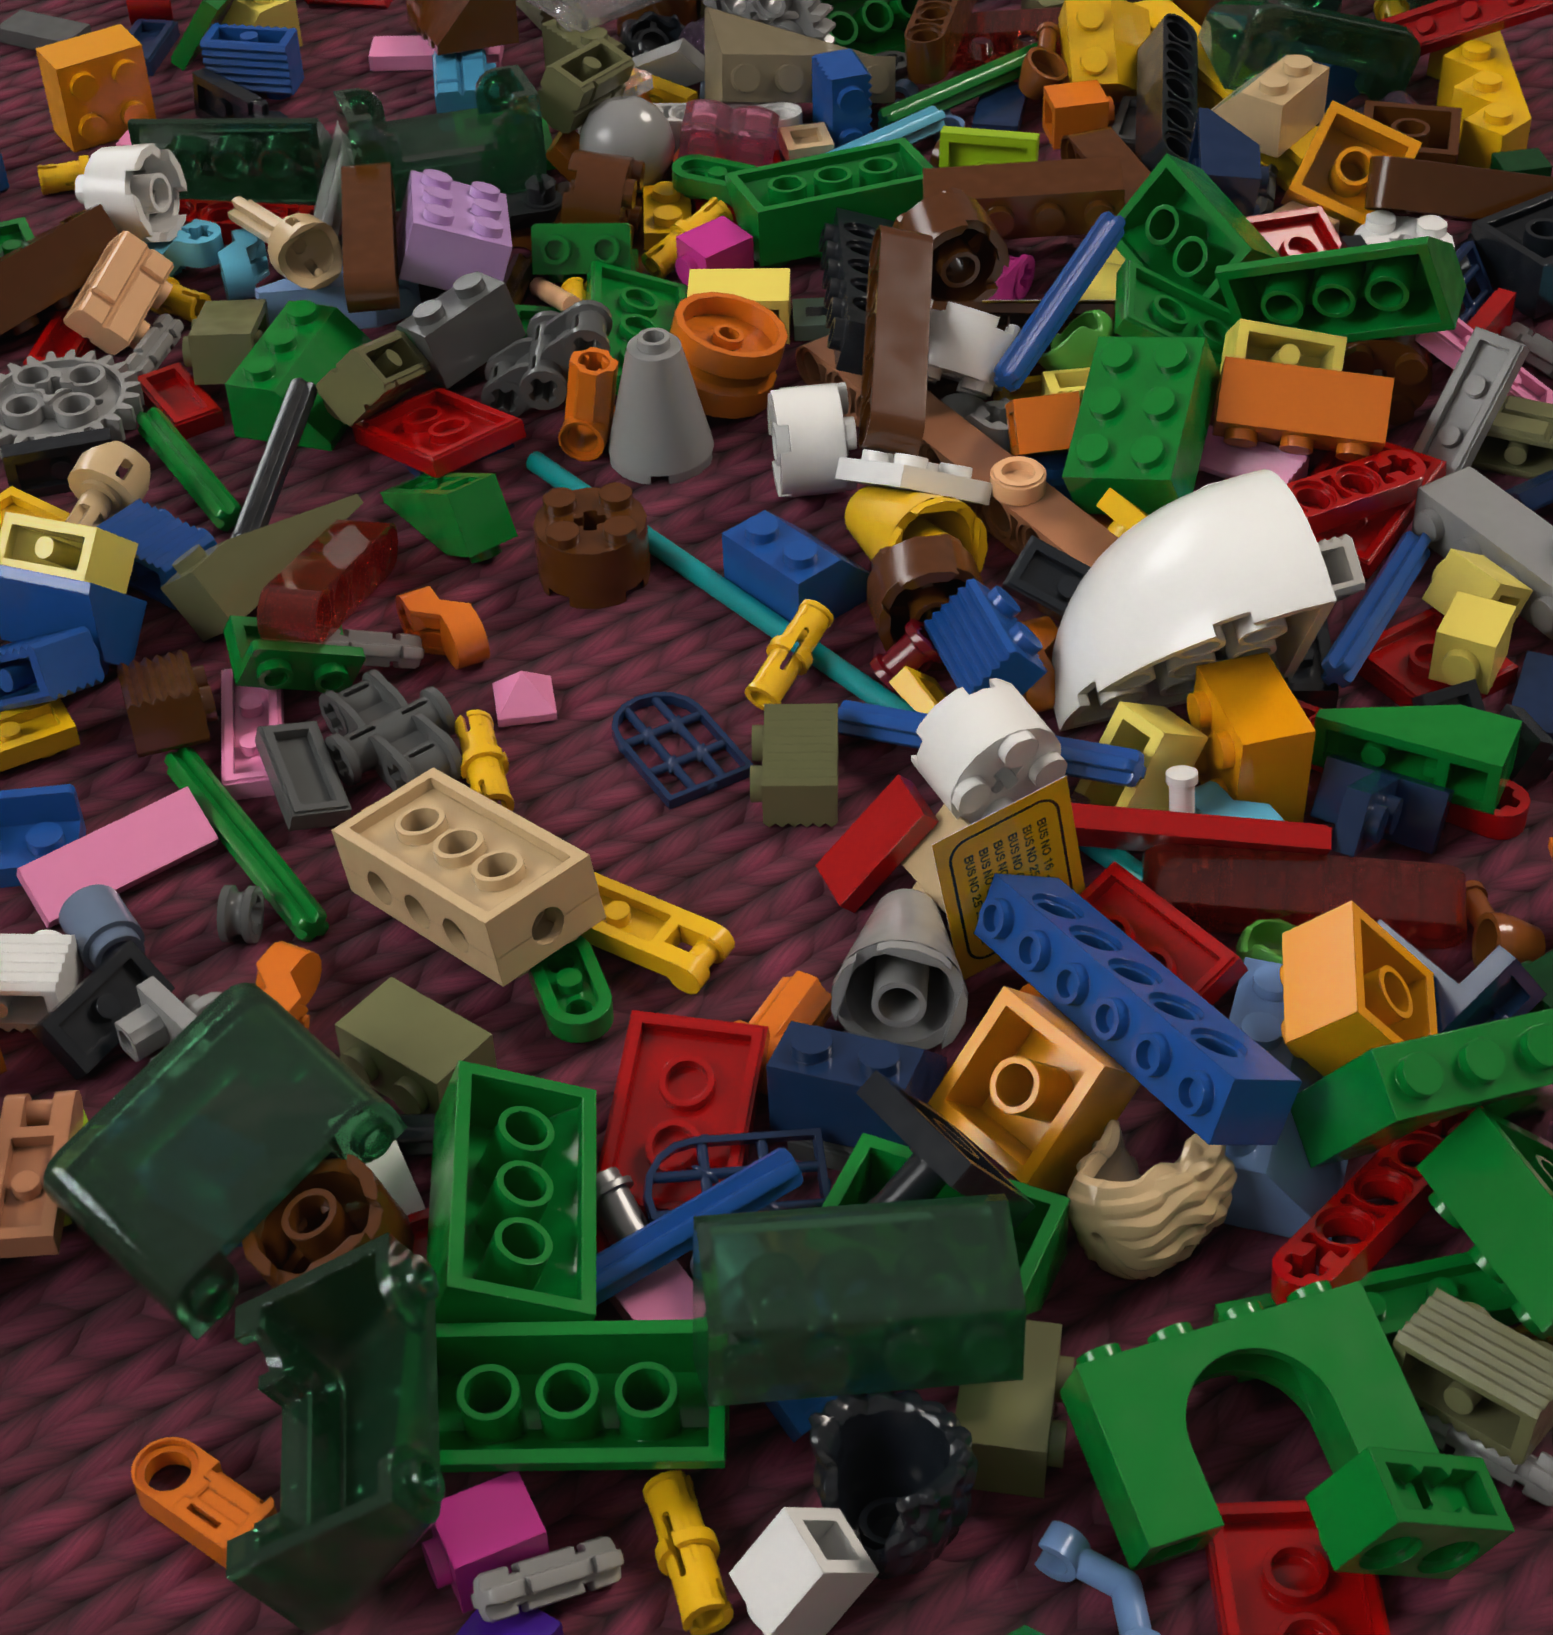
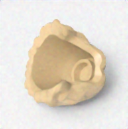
M1111 1119L1105 1126L1100 1141H1094L1092 1151L1084 1156L1076 1165L1078 1173L1074 1177L1067 1193V1197L1070 1198L1069 1219L1087 1258L1096 1261L1102 1270L1116 1277L1130 1280H1144L1148 1277H1155L1165 1269H1169L1178 1262L1188 1258L1202 1238L1207 1236L1214 1227L1223 1224L1232 1201L1231 1191L1236 1183L1237 1173L1234 1163L1225 1155L1226 1145H1209L1199 1135L1194 1134L1185 1141L1182 1154L1175 1163L1160 1162L1147 1170L1142 1176L1139 1174L1137 1161L1125 1148L1119 1121Z

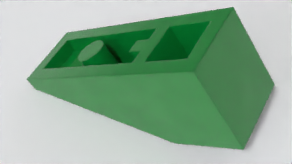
M424 473L380 492L385 504L447 556L469 557L471 563L481 562L502 552L500 544L518 536L495 473H448L439 478Z
M1461 704L1319 709L1315 716L1314 729L1316 734L1311 764L1324 768L1326 757L1336 754L1455 790L1451 801L1452 804L1493 815L1514 768L1523 721Z

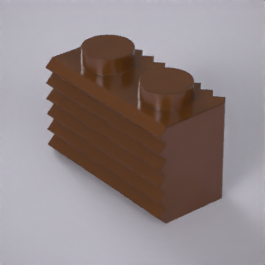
M181 649L176 655L168 652L164 658L156 654L152 661L144 657L141 663L132 660L129 666L122 662L116 668L138 758L211 741L207 723L217 721L218 715L203 665L191 667L188 654Z

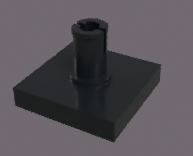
M877 1070L856 1092L909 1145V1149L913 1153L880 1192L868 1202L872 1209L897 1231L905 1234L909 1226L946 1184L1014 1228H1017L1036 1207L943 1115Z

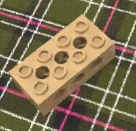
M434 767L331 830L352 892L503 987L514 979L525 975L532 967L566 944L575 941L581 934L606 918L591 858L588 853Z

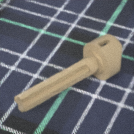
M241 196L231 200L234 209L227 212L228 217L231 221L268 244L267 251L270 263L280 275L302 288L311 290L329 286L339 277L342 271V251L338 236L330 225L311 214L296 213L282 219L251 199L247 201Z
M119 441L107 442L82 453L67 478L69 488L79 500L65 522L96 527L108 517H112L139 498L143 500L150 484L151 472L148 461L135 449ZM120 465L123 468H129L123 479L115 474Z

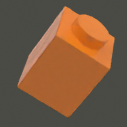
M1098 80L1044 86L1042 128L1054 150L1060 149L1061 139L1065 135L1105 128L1114 123L1115 108L1111 96H1106Z
M1079 391L1013 399L1005 405L1012 456L1036 457L1068 453L1080 409Z

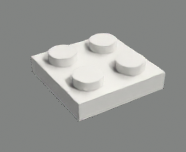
M863 449L861 459L839 457L835 479L868 486L877 485L935 494L982 505H989L992 492V483L971 479L973 471L971 467L943 462L936 464L928 462L929 459L903 453H895L894 455Z

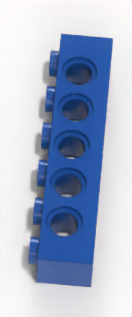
M994 874L985 902L980 908L979 919L974 931L978 938L1207 1144L1277 1145L1302 1083L1299 1077L1061 879L1055 877Z

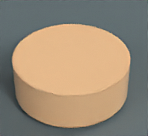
M1023 456L1004 458L995 463L991 468V495L999 502L1007 505L1024 506L1033 504L1045 495L1046 469L1041 463L1032 458Z

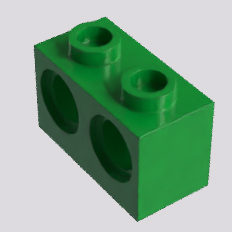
M1367 1446L1305 1496L1319 1532L1321 1545L1329 1557L1334 1572L1451 1579L1515 1532L1483 1458Z

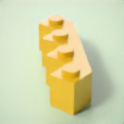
M1501 31L1429 54L1427 75L1440 80L1436 106L1462 108L1457 165L1490 169L1492 153L1527 149L1532 118Z

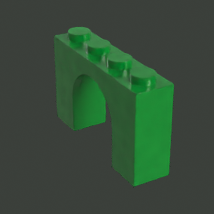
M1553 1008L1372 1048L1300 1091L1296 1095L1291 1113L1310 1168L1372 1154L1417 1129L1477 1108L1478 1106H1482L1485 1110L1507 1121L1543 1113L1552 1109Z
M1327 1280L1314 1282L1291 1293L1286 1298L1287 1302L1263 1309L1259 1301L1243 1303L1221 1314L1217 1318L1218 1323L1193 1330L1190 1322H1180L1153 1333L1147 1339L1148 1344L1122 1351L1118 1343H1110L1091 1349L1076 1359V1366L1059 1393L1130 1570L1136 1571L1202 1550L1225 1525L1192 1448L1186 1425V1407L1190 1391L1204 1381L1221 1376H1246L1264 1381L1281 1390L1299 1406L1308 1418L1333 1474L1367 1446L1440 1453L1361 1281L1333 1289Z

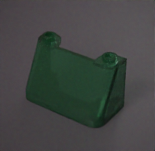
M1224 0L1218 2L1207 13L1198 35L1224 89L1234 91L1254 75L1259 74L1283 58L1284 55L1298 54L1305 55L1311 58L1312 61L1355 69L1358 76L1354 85L1359 93L1367 95V100L1400 103L1421 53L1419 41L1412 31L1403 25L1283 0Z
M518 64L492 68L485 71L479 77L475 85L477 108L386 121L380 99L374 92L366 88L333 91L336 115L350 166L390 162L396 211H401L411 170L421 173L426 169L442 171L450 175L452 181L468 185L475 181L489 183L497 187L500 193L503 194L527 191L525 182L531 176L536 175L537 181H540L541 174L547 173L539 93Z
M243 982L233 985L221 993L57 1151L49 1161L43 1175V1188L54 1204L108 1260L194 1339L198 1340L216 1321L224 1317L234 1304L239 1288V1276L235 1267L226 1257L330 1152L341 1159L347 1160V1154L358 1157L364 1164L370 1163L384 1155L391 1144L407 1129V1126L391 1105L279 1002L254 983Z
M389 1232L237 1306L235 1311V1339L244 1346L256 1341L265 1356L269 1368L268 1372L258 1376V1390L282 1407L281 1492L279 1513L255 1523L254 1529L227 1541L226 1578L303 1631L311 1634L320 1633L345 1622L355 1613L440 1516L441 1501L445 1496V1482L440 1471L435 1298L439 1294V1283L431 1264L423 1256L414 1255Z

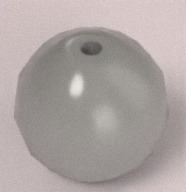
M618 96L605 99L588 113L580 129L579 150L634 157L635 160L644 161L645 176L643 185H655L661 181L673 162L675 140L670 123L656 105L641 97ZM643 187L642 190H637V193L643 192Z

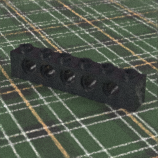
M841 208L836 209L833 224L824 223L818 252H822L820 270L824 271L822 289H826L823 307L828 309L825 327L830 329L827 348L834 350L836 370L862 375L868 266L871 245L877 227L879 225L892 227L894 221Z

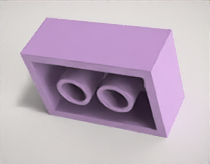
M426 169L421 173L411 170L397 224L399 279L447 291L453 287V283L465 274L475 273L476 271L503 281L513 248L506 194L500 193L497 187L485 182L475 181L468 185L452 181V177L442 171Z

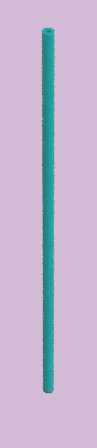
M539 451L531 453L527 458V469L554 488L565 487L576 490L591 487ZM648 526L649 553L771 638L783 634L790 623L789 621ZM797 641L795 642V644L793 645L792 649L790 650V651H792L793 653L795 652V650L797 649V647H798V645H799V643H798ZM820 642L817 644L811 654L813 658L812 666L865 703L915 711L895 693ZM1078 846L1081 852L1104 868H1107L1115 861L1170 903L1177 891L1175 884L1125 850Z

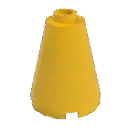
M870 485L858 490L846 506V527L871 562L880 549L893 546L912 537L950 534L961 540L963 547L973 555L979 572L982 571L988 550L986 527L971 507L959 499Z

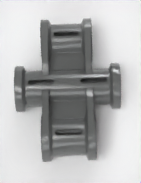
M582 300L574 303L561 313L542 311L535 314L528 323L527 338L511 343L487 360L485 366L487 383L481 392L482 404L515 417L520 416L531 408L551 410L560 406L567 395L569 361L574 351L586 350L590 347L609 350L610 353V340L607 336L610 335L613 319L609 309L601 302Z
M374 669L364 673L362 681L338 693L331 690L320 695V710L325 723L332 732V735L326 737L324 742L339 778L346 785L353 786L359 783L362 779V774L373 768L393 791L433 767L455 780L462 778L461 763L463 759L459 749L450 737L455 734V716L445 696L434 686L421 690L418 699L407 703L402 694L379 671Z

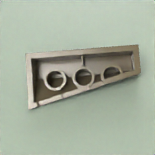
M705 7V102L812 103V57L815 54L849 48ZM853 50L872 76L870 80L872 87L869 89L872 93V96L869 98L872 104L895 103L896 56H873Z

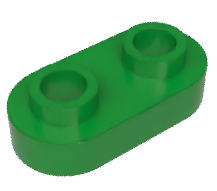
M701 154L686 155L678 158L672 164V185L677 192L687 198L709 200L712 197H717L718 201L722 200L732 207L725 183V173L754 168L756 166Z
M580 936L575 941L566 944L528 971L531 986L547 1026L554 1036L566 1042L585 1043L598 1039L610 1029L614 1020L612 994L592 946L584 937Z

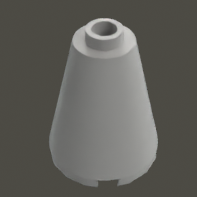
M652 327L640 331L638 335L631 338L627 343L609 437L608 453L612 468L626 479L640 484H651V476H668L669 484L680 483L699 475L711 464L714 440L680 339L665 329Z
M906 888L897 889L884 895L877 903L837 971L832 984L831 1012L835 1021L838 1018L848 1033L887 1040L925 1050L942 1043L941 1049L954 1041L965 1024L968 1008L967 986L939 909L927 894L915 889Z

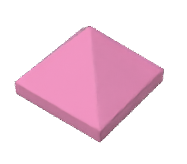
M519 671L492 683L498 727L558 720L551 676Z

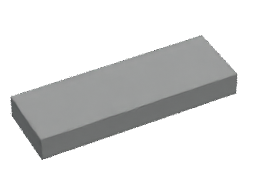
M1476 326L1413 451L1446 461L1445 476L1471 466L1530 351L1527 346Z

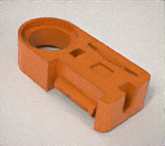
M166 1437L153 1441L137 1454L132 1463L131 1477L142 1508L230 1571L241 1569L253 1557L251 1544L257 1538L267 1543L280 1529L275 1502L271 1496L264 1502L258 1496L225 1475L219 1460L187 1439ZM182 1465L191 1470L187 1481L176 1489L158 1491L149 1486L153 1475L166 1466Z

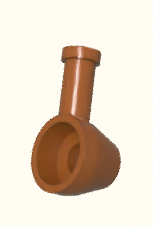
M1044 22L1039 25L1037 30L1038 46L1032 47L1027 52L1021 65L1019 89L1026 97L1033 100L1043 98L1044 86L1062 84L1068 74L1065 61L1055 52L1060 29L1053 22Z
M1468 880L1457 886L1453 893V899L1457 907L1464 911L1474 929L1472 958L1475 968L1498 945L1512 954L1520 963L1527 960L1533 962L1545 955V937L1539 927L1512 915L1495 912L1488 901V893L1481 882Z

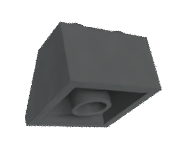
M478 271L461 276L453 283L451 289L434 300L419 304L413 310L411 316L396 326V330L404 332L430 362L431 371L424 379L446 389L482 366L493 354L526 335L506 283Z

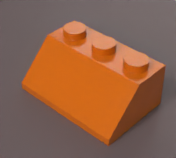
M1225 356L1216 396L1212 435L1224 437V443L1236 447L1257 446V441L1280 444L1279 449L1281 451L1296 455L1312 454L1313 449L1336 452V458L1352 462L1382 451L1386 443L1395 378Z

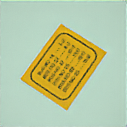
M1067 775L932 844L953 948L964 980L1003 960L974 934L980 908L985 902L995 873L1055 877L1061 879L1077 894L1085 890Z

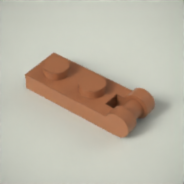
M79 1090L56 1091L53 1099L32 1100L28 1093L10 1094L4 1098L0 1117V1259L59 1254L77 1133L81 1132L84 1119L83 1101Z

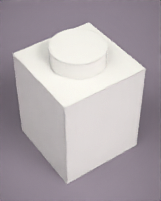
M783 1507L729 1572L731 1579L746 1603L748 1615L755 1625L762 1630L764 1635H826L879 1574V1571L839 1508Z

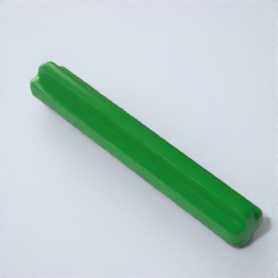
M151 407L147 413L140 411L136 417V421L139 424L138 432L219 530L228 532L232 526H236L242 506L160 409Z

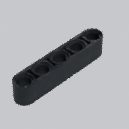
M1171 13L1162 18L1141 44L1137 52L1135 155L1150 172L1154 170L1166 153L1187 162L1194 132V123L1198 113L1197 33L1187 20Z

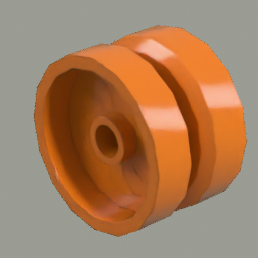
M705 292L692 294L681 300L675 310L670 333L677 336L681 341L704 413L712 417L739 419L755 416L766 409L767 395L774 388L777 378L775 370L778 369L788 338L784 323L768 308L756 301L735 294Z

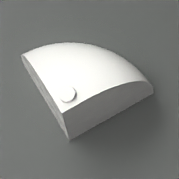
M1262 469L1205 485L1166 504L1123 533L1098 557L1071 597L1055 639L1052 666L1055 670L1054 711L1059 732L1110 720L1119 701L1164 707L1187 703L1188 694L1194 692L1197 665L1268 652L1282 677H1288V680L1293 678L1337 599L1311 526L1296 497L1276 473L1271 470Z

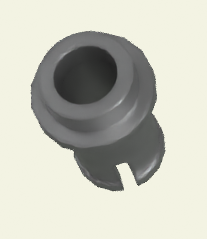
M611 1167L596 1174V1220L611 1246L649 1224L630 1191L634 1185L632 1178L628 1175L622 1176L617 1167Z

